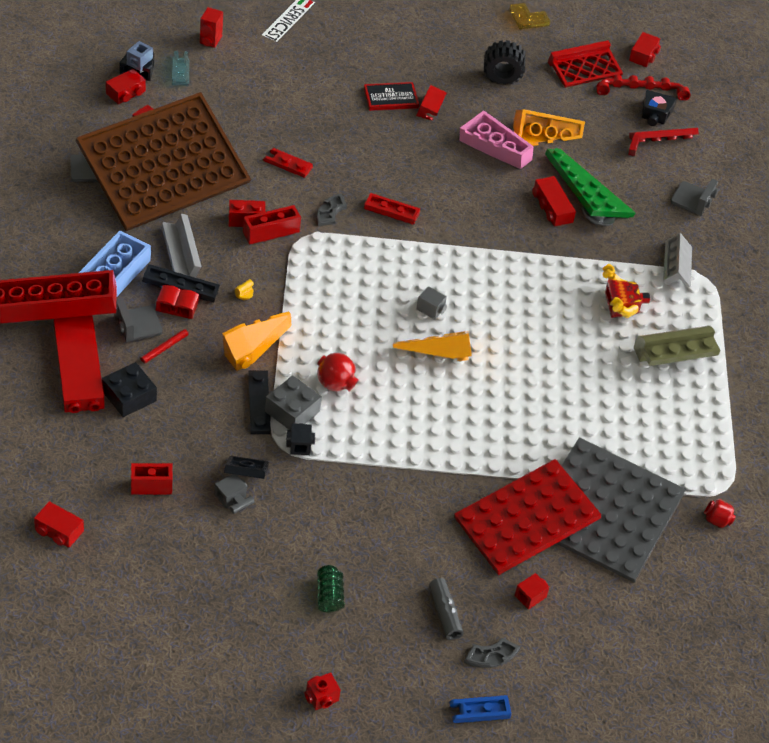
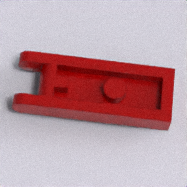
M276 148L270 150V153L274 155L273 158L265 156L263 159L267 163L303 178L313 168L312 163Z

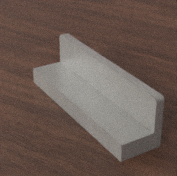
M181 214L176 224L163 222L161 227L172 270L196 278L201 269V263L188 215Z
M678 233L665 241L663 281L668 286L680 279L687 288L691 287L692 247L684 236Z

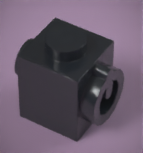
M292 423L291 430H287L286 447L290 448V455L310 456L311 444L315 445V433H312V424Z

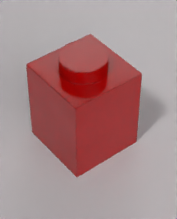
M535 573L517 585L514 596L529 610L547 598L549 586L543 578H540Z

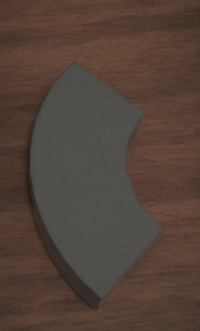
M342 193L329 197L318 208L316 219L318 227L335 224L336 214L341 210L347 209Z
M501 638L491 646L473 644L464 663L482 668L497 667L513 659L521 647L504 638Z

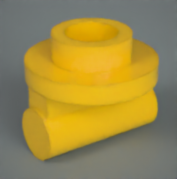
M249 279L235 288V296L241 300L252 298L253 281Z

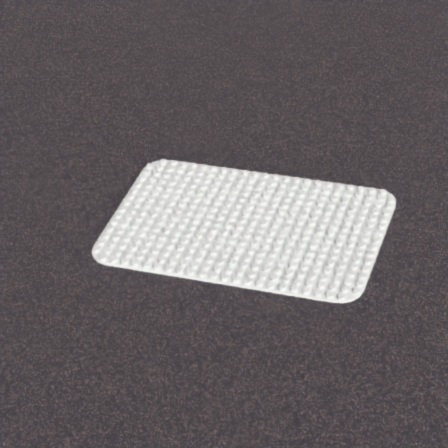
M314 232L313 234L301 237L292 245L288 256L282 313L290 312L292 326L279 339L274 390L293 375L322 396L320 412L306 423L312 424V433H315V445L311 444L310 456H291L306 460L517 480L554 459L562 466L580 437L685 488L684 496H716L727 491L734 482L736 473L722 315L718 291L708 278L700 275L695 270H691V287L687 288L680 279L667 286L663 281L664 267L336 233ZM607 264H611L614 267V273L619 278L628 282H636L640 293L650 294V303L641 304L638 314L630 318H624L623 316L611 318L605 295L608 278L603 277L604 271L602 269ZM428 286L447 296V308L436 319L416 310L418 297ZM711 326L715 330L714 338L721 351L718 356L649 366L647 361H639L633 347L638 336ZM469 331L472 356H468L469 360L457 361V358L452 359L393 348V343L413 339L423 340L431 336L442 337L444 334ZM331 353H342L353 361L356 368L354 376L359 381L350 392L346 389L337 392L330 391L322 386L317 376V369L319 367L317 363L323 355L327 357ZM271 417L270 428L272 438L279 448L290 454V448L286 447V433L289 429Z

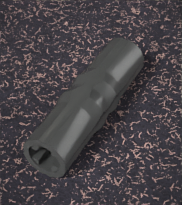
M443 578L434 579L429 583V588L446 638L448 640L459 639L463 636L464 632L446 580Z

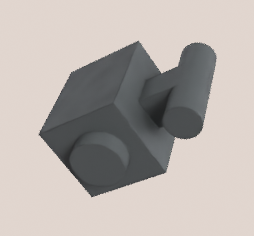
M232 474L215 483L214 495L225 508L230 506V511L233 514L255 503L252 496L246 498L247 484L238 475Z

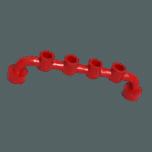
M615 74L612 78L603 79L596 85L598 95H607L610 92L609 85H613L619 88L621 86H629L634 89L645 87L649 90L654 88H661L665 91L676 89L679 100H688L691 96L688 87L670 82V79L667 77L662 78L660 81H654V78L651 76L646 77L644 80H638V77L635 75L630 76L628 79H622L621 75Z

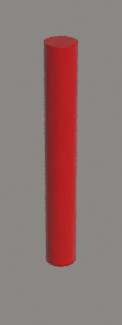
M183 329L142 356L140 360L143 363L149 362L189 335L188 331Z

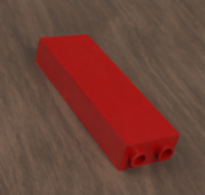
M93 315L53 319L64 412L78 413L86 410L95 412L104 409V392Z

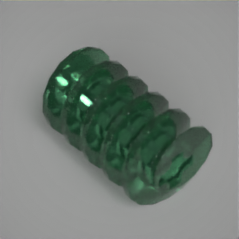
M322 566L317 570L318 609L326 613L342 610L345 607L344 581L342 580L344 574L335 566Z

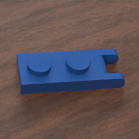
M508 695L453 699L449 702L451 708L459 707L460 715L452 717L454 723L510 719L512 715Z

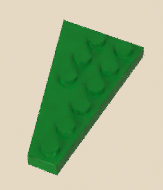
M559 148L546 150L545 155L590 216L634 217L636 212Z

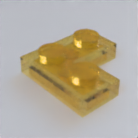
M525 3L510 4L509 10L520 30L550 25V19L545 11L530 13Z

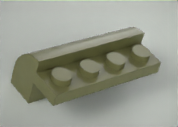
M711 326L638 336L633 347L639 361H647L649 366L718 356L721 351L714 338L715 330Z

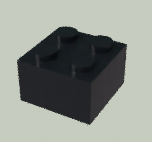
M136 362L102 377L104 395L122 417L157 401V387Z

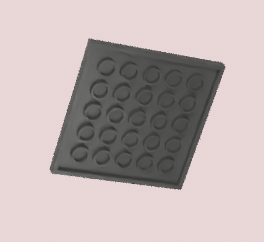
M579 437L562 467L599 510L601 519L556 544L635 582L684 496L686 489Z

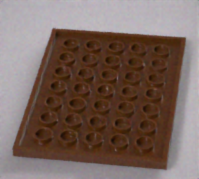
M201 92L76 138V143L125 231L251 181L250 176Z

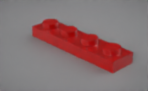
M698 128L633 132L629 133L630 140L633 139L634 134L640 135L639 142H646L645 138H651V141H661V137H667V140H676L677 136L689 139L693 138V135L699 134Z

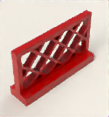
M609 40L551 52L547 62L550 67L553 66L565 88L611 78L615 74L623 75L610 50L611 44ZM604 55H607L608 58H609V61L604 60V59H602V58H600V57H601V56H604ZM586 59H593L596 62L592 64L586 61ZM572 62H578L582 65L581 67H578L576 65H573ZM600 62L606 65V68L597 66V63ZM558 65H564L567 69L563 70ZM585 65L592 68V71L589 72L582 68ZM608 66L615 69L616 72L608 71ZM569 68L578 71L577 75L568 72ZM594 70H597V71H599V72H601V73H603V74H602V75H596V74L593 73V71H594ZM582 73L589 77L584 79L579 77V74ZM565 76L574 79V81L567 82Z

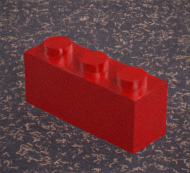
M555 176L536 179L532 193L535 198H538L540 208L545 210L548 221H551L554 227L573 223L576 211Z
M295 205L245 216L243 219V234L250 245L299 233L301 216Z

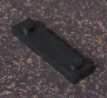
M148 264L142 280L144 283L161 288L163 285H172L180 290H192L199 294V299L213 303L220 287L219 284Z
M248 370L250 434H270V415L265 412L266 396L269 395L268 370Z

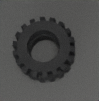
M503 40L499 41V43L494 42L492 46L490 45L484 55V74H486V77L490 78L491 82L503 85L508 83L510 85L514 84V81L518 82L519 78H522L523 73H525L526 57L524 50H521L522 47L520 45L517 46L515 42L510 43L508 40L506 42H503Z

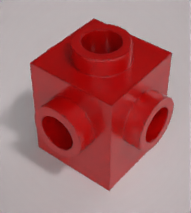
M330 672L322 676H315L307 681L304 695L307 702L311 703L315 710L325 709L339 701L341 689Z

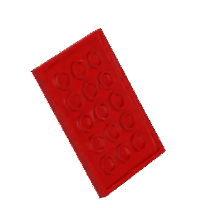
M554 459L454 513V517L499 576L601 519V513L559 462Z

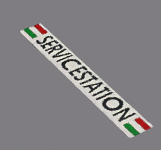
M295 0L262 35L277 42L315 2L311 0Z

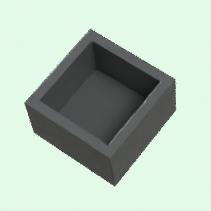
M292 375L266 396L265 412L291 430L292 423L306 424L320 412L322 396Z

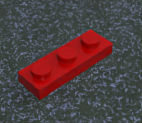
M370 193L364 205L365 210L413 225L420 214V208Z

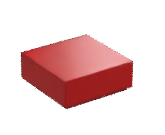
M634 134L628 155L635 156L640 135Z

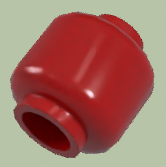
M721 499L711 500L704 511L706 520L719 528H724L727 525L730 526L736 517L734 515V507Z

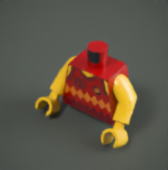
M607 264L602 268L604 271L603 277L608 278L605 295L611 318L622 316L630 318L639 313L641 304L650 303V294L640 293L636 282H628L619 278L614 273L615 269L611 264Z

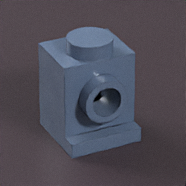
M140 41L127 51V65L139 71L143 70V66L153 59V48Z

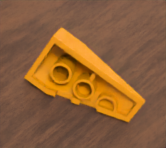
M521 109L515 112L513 129L514 133L532 146H536L539 142L553 143V140L558 139L567 141L582 138L585 121Z
M290 312L270 316L266 321L262 322L255 320L253 324L248 326L245 323L240 324L222 333L225 357L236 371L246 369L253 364L292 326Z
M469 331L444 334L442 337L431 336L423 340L413 339L393 343V348L452 359L457 358V361L469 360L468 356H472Z

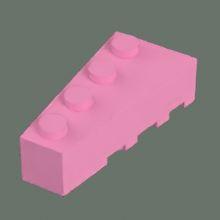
M484 110L460 127L459 141L519 169L532 161L533 146Z

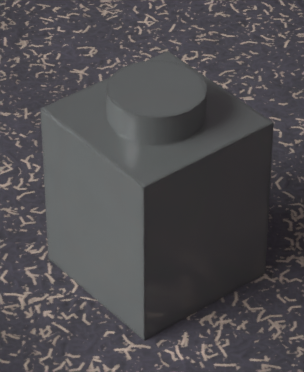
M428 286L419 295L416 310L436 319L447 308V296Z

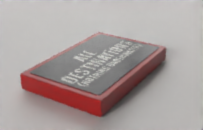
M413 82L364 84L369 111L419 108V101Z

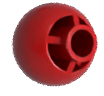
M331 353L327 357L323 355L317 363L319 365L317 369L318 379L322 386L330 391L337 392L346 389L350 392L359 381L354 376L356 368L353 361L345 354Z

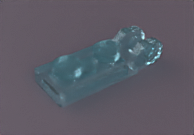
M174 51L172 85L189 86V58L187 51H184L183 58H178V51Z

